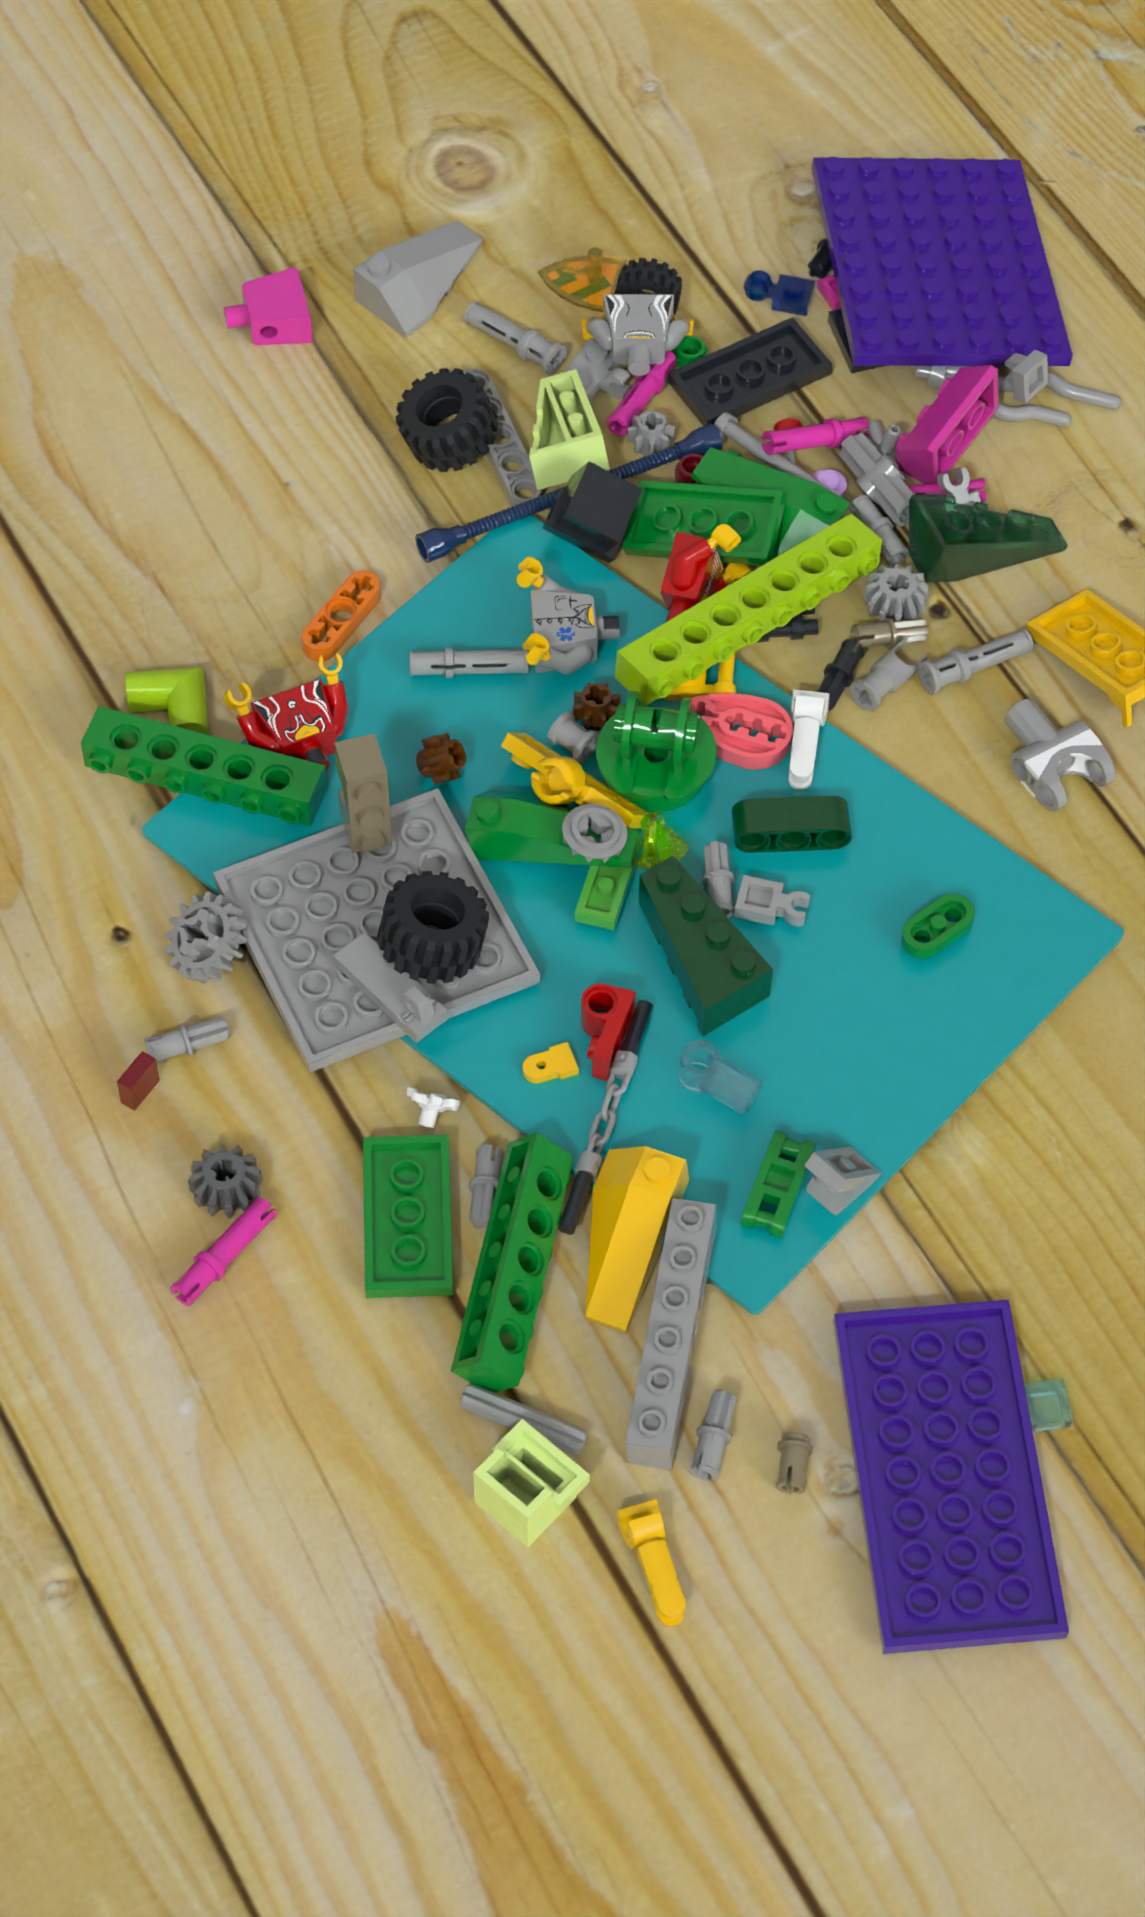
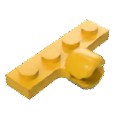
M508 732L501 744V747L512 753L511 760L527 769L535 768L539 771L532 772L531 784L535 795L544 803L559 805L570 804L575 801L580 806L586 804L602 805L615 811L622 818L625 825L632 829L644 828L651 815L585 772L575 759L559 755L525 732Z

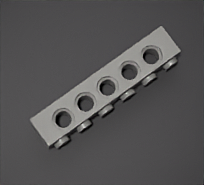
M672 1198L626 1439L628 1463L672 1470L716 1232V1204Z

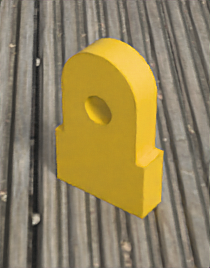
M568 1042L549 1047L548 1051L531 1055L523 1062V1076L528 1082L534 1084L556 1078L562 1080L579 1075V1068Z

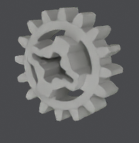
M206 892L204 898L194 894L191 898L192 905L190 907L183 903L179 905L180 912L182 913L179 918L170 917L169 921L175 926L173 931H168L164 935V937L172 940V943L164 949V952L173 957L169 965L179 970L178 974L192 981L195 979L201 983H206L209 977L218 981L221 979L222 968L230 972L233 970L231 963L233 957H243V953L238 950L239 944L248 942V938L241 935V930L248 926V921L239 918L243 913V909L234 905L233 900L221 894L217 896L211 892Z

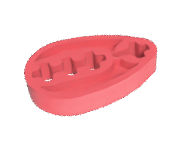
M712 693L691 697V711L697 714H704L701 718L707 723L713 733L716 742V757L741 768L759 770L780 763L789 753L792 744L793 723L787 711L776 702L757 696L736 693ZM735 724H739L742 726L739 727L737 731L730 730V728H733ZM754 730L761 731V733L758 732L756 734V737L749 735L752 734ZM773 735L780 737L775 742L768 741Z

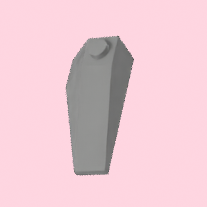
M455 221L382 249L353 269L355 301L407 338L433 318L437 312L438 303L444 295L448 296L453 288V281L460 272L465 271L483 244V239L459 221Z

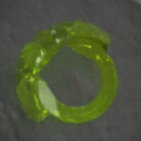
M650 812L642 818L641 826L644 832V839L642 841L643 854L639 860L634 862V865L644 870H649L671 856H674L678 861L684 857L689 849V845L673 829L666 825V820L661 813Z

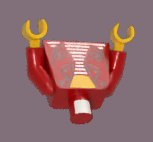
M727 524L717 526L711 538L677 531L661 586V595L669 611L665 623L722 590L727 584L734 582L735 579H740L752 572L746 564L730 563L723 574L724 566L717 546L719 545L728 553L741 541V537L732 527Z

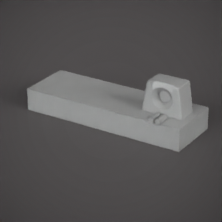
M363 932L333 955V964L410 1038L418 1043L448 1019V1010L433 998L419 982L410 979V974L406 972L400 974L394 970L395 963H387L383 957L384 950H379L378 944Z

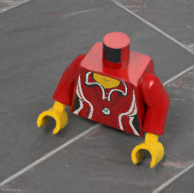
M335 653L337 668L333 671L324 668L323 657H320L318 670L327 678V684L324 685L322 680L318 679L251 702V710L247 704L252 694L248 685L245 683L238 685L239 691L243 695L242 702L236 701L228 689L224 695L225 704L229 708L238 711L239 715L236 718L248 745L325 765V771H327L330 767L327 756L335 753L334 742H336V738L344 733L349 711L344 683L339 681L338 673L343 665L341 656Z

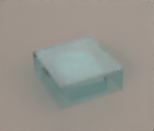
M1064 1379L1024 1384L1033 1432L1071 1427L1073 1416Z

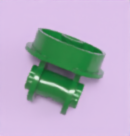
M631 690L627 704H619L616 713L605 723L600 731L596 743V761L599 772L611 789L645 811L663 812L687 804L701 791L714 770L716 763L715 738L707 723L697 713L691 711V698L683 697L680 709L677 711L670 708L647 707L646 704H640V692ZM652 760H659V761H662V762L653 763V762H650V761H652Z

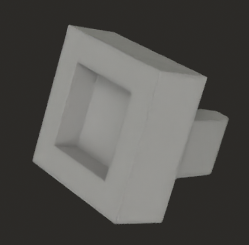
M1034 350L1028 356L1015 353L1005 361V366L1012 369V372L1006 376V381L1013 386L1014 399L1026 404L1049 383L1046 354Z

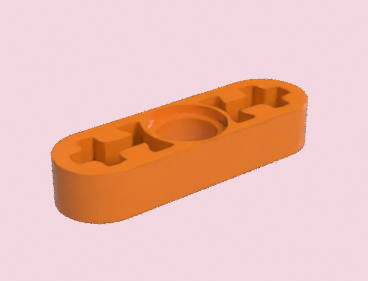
M357 571L349 575L302 632V645L306 657L313 661H319L321 656L323 661L331 659L374 609L381 597L380 581L374 573ZM356 589L361 591L358 596H356ZM340 610L348 611L352 614L346 621H336L331 618L333 613ZM325 636L327 643L322 641Z

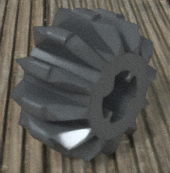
M220 1143L217 1153L213 1154L204 1149L202 1161L192 1162V1176L188 1179L189 1190L194 1194V1201L198 1208L207 1206L208 1213L212 1217L219 1210H224L226 1216L230 1219L234 1208L245 1211L249 1207L248 1200H254L256 1197H259V1185H261L263 1180L261 1170L257 1168L256 1159L253 1154L243 1155V1149L239 1144L232 1151L228 1152L225 1146Z

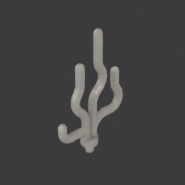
M917 366L915 377L927 379V387L939 390L942 383L948 377L953 378L961 367L973 366ZM1048 371L1049 383L1046 386L1062 397L1112 410L1118 409L1122 404L1121 398L1117 395L1067 383L1057 374ZM998 375V391L1013 392V386L1007 383L1006 377ZM998 401V409L993 414L994 417L1009 422L1036 420L1060 427H1066L1071 423V416L1068 413L1036 405L1008 407Z

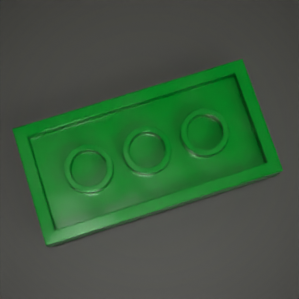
M639 480L637 487L643 490L628 522L622 546L626 555L669 558L677 531L711 538L717 526L727 524L738 533L741 541L728 553L719 545L717 546L723 563L764 565L772 560L787 499L783 490Z
M449 1134L363 1137L365 1297L391 1298L453 1295Z

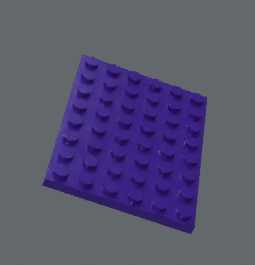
M813 157L811 170L854 366H1005V361L1013 354L1018 353L1028 356L1034 350L1047 355L1048 366H1070L1073 354L1020 160Z

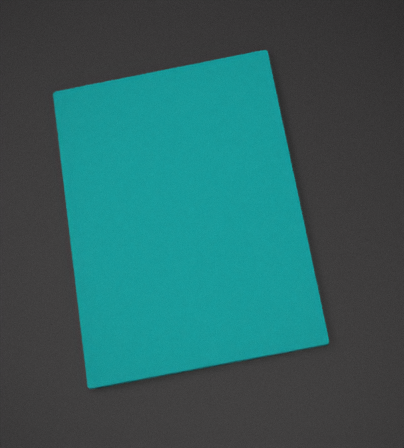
M533 515L511 522L505 526L502 525V527L488 532L341 657L343 665L338 673L339 681L344 683L349 711L344 733L336 738V742L375 733L388 775L389 806L438 788L467 841L465 826L474 796L489 790L528 792L535 795L531 784L532 772L539 771L535 768H524L511 760L512 753L501 747L507 733L525 732L559 755L573 758V754L560 744L553 745L549 742L547 735L552 724L565 712L573 714L574 692L582 693L589 682L591 684H609L611 694H620V704L626 705L629 691L615 679L617 651L664 624L669 612L666 608L577 546L542 529L544 523ZM527 557H533L541 563L543 567L542 575H547L561 586L575 592L590 594L594 597L596 617H619L620 638L598 640L597 660L594 663L586 664L569 675H564L555 670L535 673V665L528 663V674H454L453 678L445 679V675L410 676L409 651H444L445 647H453V651L523 650V643L532 634L530 590H533V585L528 588L520 587L517 583V575L521 572L518 569V565ZM735 657L733 684L737 689L736 694H746L772 700L782 706L790 716L792 697ZM335 662L327 670H335L337 668V663ZM719 662L706 670L705 684L714 685L717 683ZM322 674L314 680L321 679L324 685L327 684V678ZM658 698L648 704L647 707H664L679 711L681 702ZM580 719V720H576V722H577L578 724H580L582 727H584V725L582 724L581 719ZM827 721L824 726H819L811 785L807 789L797 790L789 784L791 748L787 756L780 763L759 770L741 768L716 757L715 767L710 778L697 796L690 802L669 811H646L651 815L644 828L635 829L642 836L641 845L636 859V867L615 930L575 921V910L590 865L477 859L540 972V983L448 1018L418 1043L408 1035L400 1037V1039L522 1135L527 1136L538 1132L574 1156L570 1172L576 1176L575 1169L580 1154L587 1149L590 1129L595 1116L601 1111L607 1093V1081L592 1077V1060L587 1059V1051L592 1037L582 1030L580 1023L582 994L591 985L602 983L635 991V1008L639 1000L650 1002L653 1005V1009L636 1055L638 1062L626 1091L621 1094L611 1136L603 1144L601 1153L603 1158L602 1165L609 1149L642 1146L686 1159L690 1180L682 1200L716 1204V1232L707 1280L752 1315L762 1313L1102 962L1122 941L1124 931L1119 925ZM735 724V726L733 728H730V730L737 731V729L742 726L739 724ZM754 730L753 733L749 735L756 737V734L758 732L761 733V731ZM449 733L450 740L456 739L464 747L466 763L464 767L458 769L461 776L459 779L434 785L432 778L424 777L418 770L416 755L419 750L424 749L422 739ZM773 735L768 741L775 742L780 737ZM244 739V740L241 742L242 744L248 745V742H247L246 739ZM595 751L586 762L579 764L585 772L608 786L599 772ZM335 753L327 756L330 762V767L326 771L327 790L311 826L299 823L290 824L277 817L262 813L253 814L236 806L224 803H211L202 797L181 793L143 825V836L219 895L220 892L214 882L213 872L343 824L340 816L338 791L343 789L336 768ZM652 760V761H650V762L659 763V762H662V761ZM839 796L848 803L852 840L847 846L840 849L746 853L739 851L735 847L731 810L739 801L758 798ZM575 801L570 804H563L572 808L580 806ZM717 840L718 843H725L728 847L730 872L735 877V882L731 886L734 910L743 875L784 883V894L794 891L806 892L810 895V903L808 908L799 906L793 908L797 911L806 912L804 926L791 925L785 921L784 917L776 916L774 926L736 918L734 915L729 918L773 969L770 996L707 1035L702 1036L697 1025L698 1020L683 996V989L676 974L673 975L667 963L664 949L661 944H658L639 904L640 874L674 856L707 893V888L702 884V877L706 874L704 847L710 844V841ZM947 894H959L970 900L974 906L975 914L972 927L965 935L935 956L926 959L915 958L903 949L901 936L903 926L908 919ZM947 918L950 922L958 921L955 918ZM917 939V940H916V941L922 942V943H926V942H927V941L924 940V939ZM595 1010L597 1013L607 1012L605 1010ZM568 1042L579 1068V1075L562 1080L556 1078L539 1084L530 1083L524 1078L523 1062L527 1057L548 1051L549 1047ZM615 1077L614 1083L620 1088L623 1080ZM614 1096L611 1097L608 1110L611 1108ZM601 1118L596 1131L602 1137L608 1125V1122H605L603 1118ZM775 1130L787 1133L789 1139L801 1143L804 1139L817 1143L815 1152L851 1146L882 1173L869 1188L841 1213L834 1215L807 1192L806 1186L814 1176L808 1169L782 1239L770 1235V1230L758 1226L750 1229L741 1226L745 1206ZM783 1154L781 1156L782 1159L795 1162L796 1160ZM596 1180L593 1181L590 1188L592 1190ZM765 1201L761 1207L762 1210L774 1214L778 1208L777 1205Z

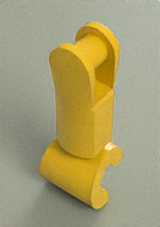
M657 1499L617 1510V1521L625 1543L630 1549L638 1548L637 1556L648 1589L651 1591L652 1601L659 1621L667 1626L679 1624L684 1617L686 1602L665 1541L666 1536Z

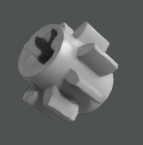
M649 410L640 416H633V426L628 427L627 440L628 442H635V453L647 456L669 447V441L674 440V426L667 425V415Z

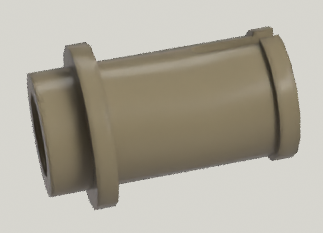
M786 1433L783 1435V1440L778 1442L777 1450L781 1452L778 1481L776 1482L777 1490L790 1493L791 1486H794V1494H800L805 1491L804 1482L807 1457L813 1453V1446L809 1444L810 1438L800 1433Z

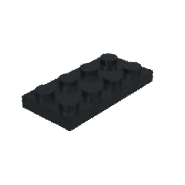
M791 317L668 372V383L703 426L708 424L714 425L718 417L723 413L728 412L734 417H738L831 375L832 363L795 319Z

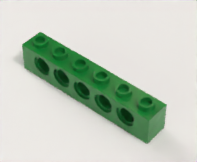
M98 706L81 741L85 767H89L96 772L112 773L127 777L136 783L157 785L174 793L191 794L202 797L211 803H224L236 806L253 814H266L280 818L282 821L290 824L299 823L311 826L327 790L325 765Z
M538 1132L508 1142L451 1367V1372L471 1384L495 1393L519 1386L520 1379L524 1374V1362L529 1341L534 1332L535 1316L539 1301L543 1295V1283L548 1263L552 1257V1246L557 1226L561 1220V1208L566 1188L570 1182V1171L574 1156Z

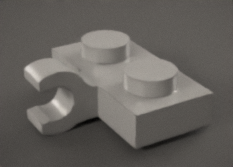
M591 338L564 371L577 370L589 402L593 400L600 390L618 399H623L630 390V386L624 384L630 377V373L622 368H618L620 364L612 361L610 351L604 350L596 340Z

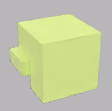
M521 1419L492 1448V1454L473 1472L474 1503L526 1547H529L589 1484L590 1474L524 1419Z

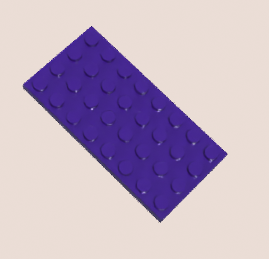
M1009 1300L834 1314L833 1325L883 1654L1066 1639L1069 1628Z

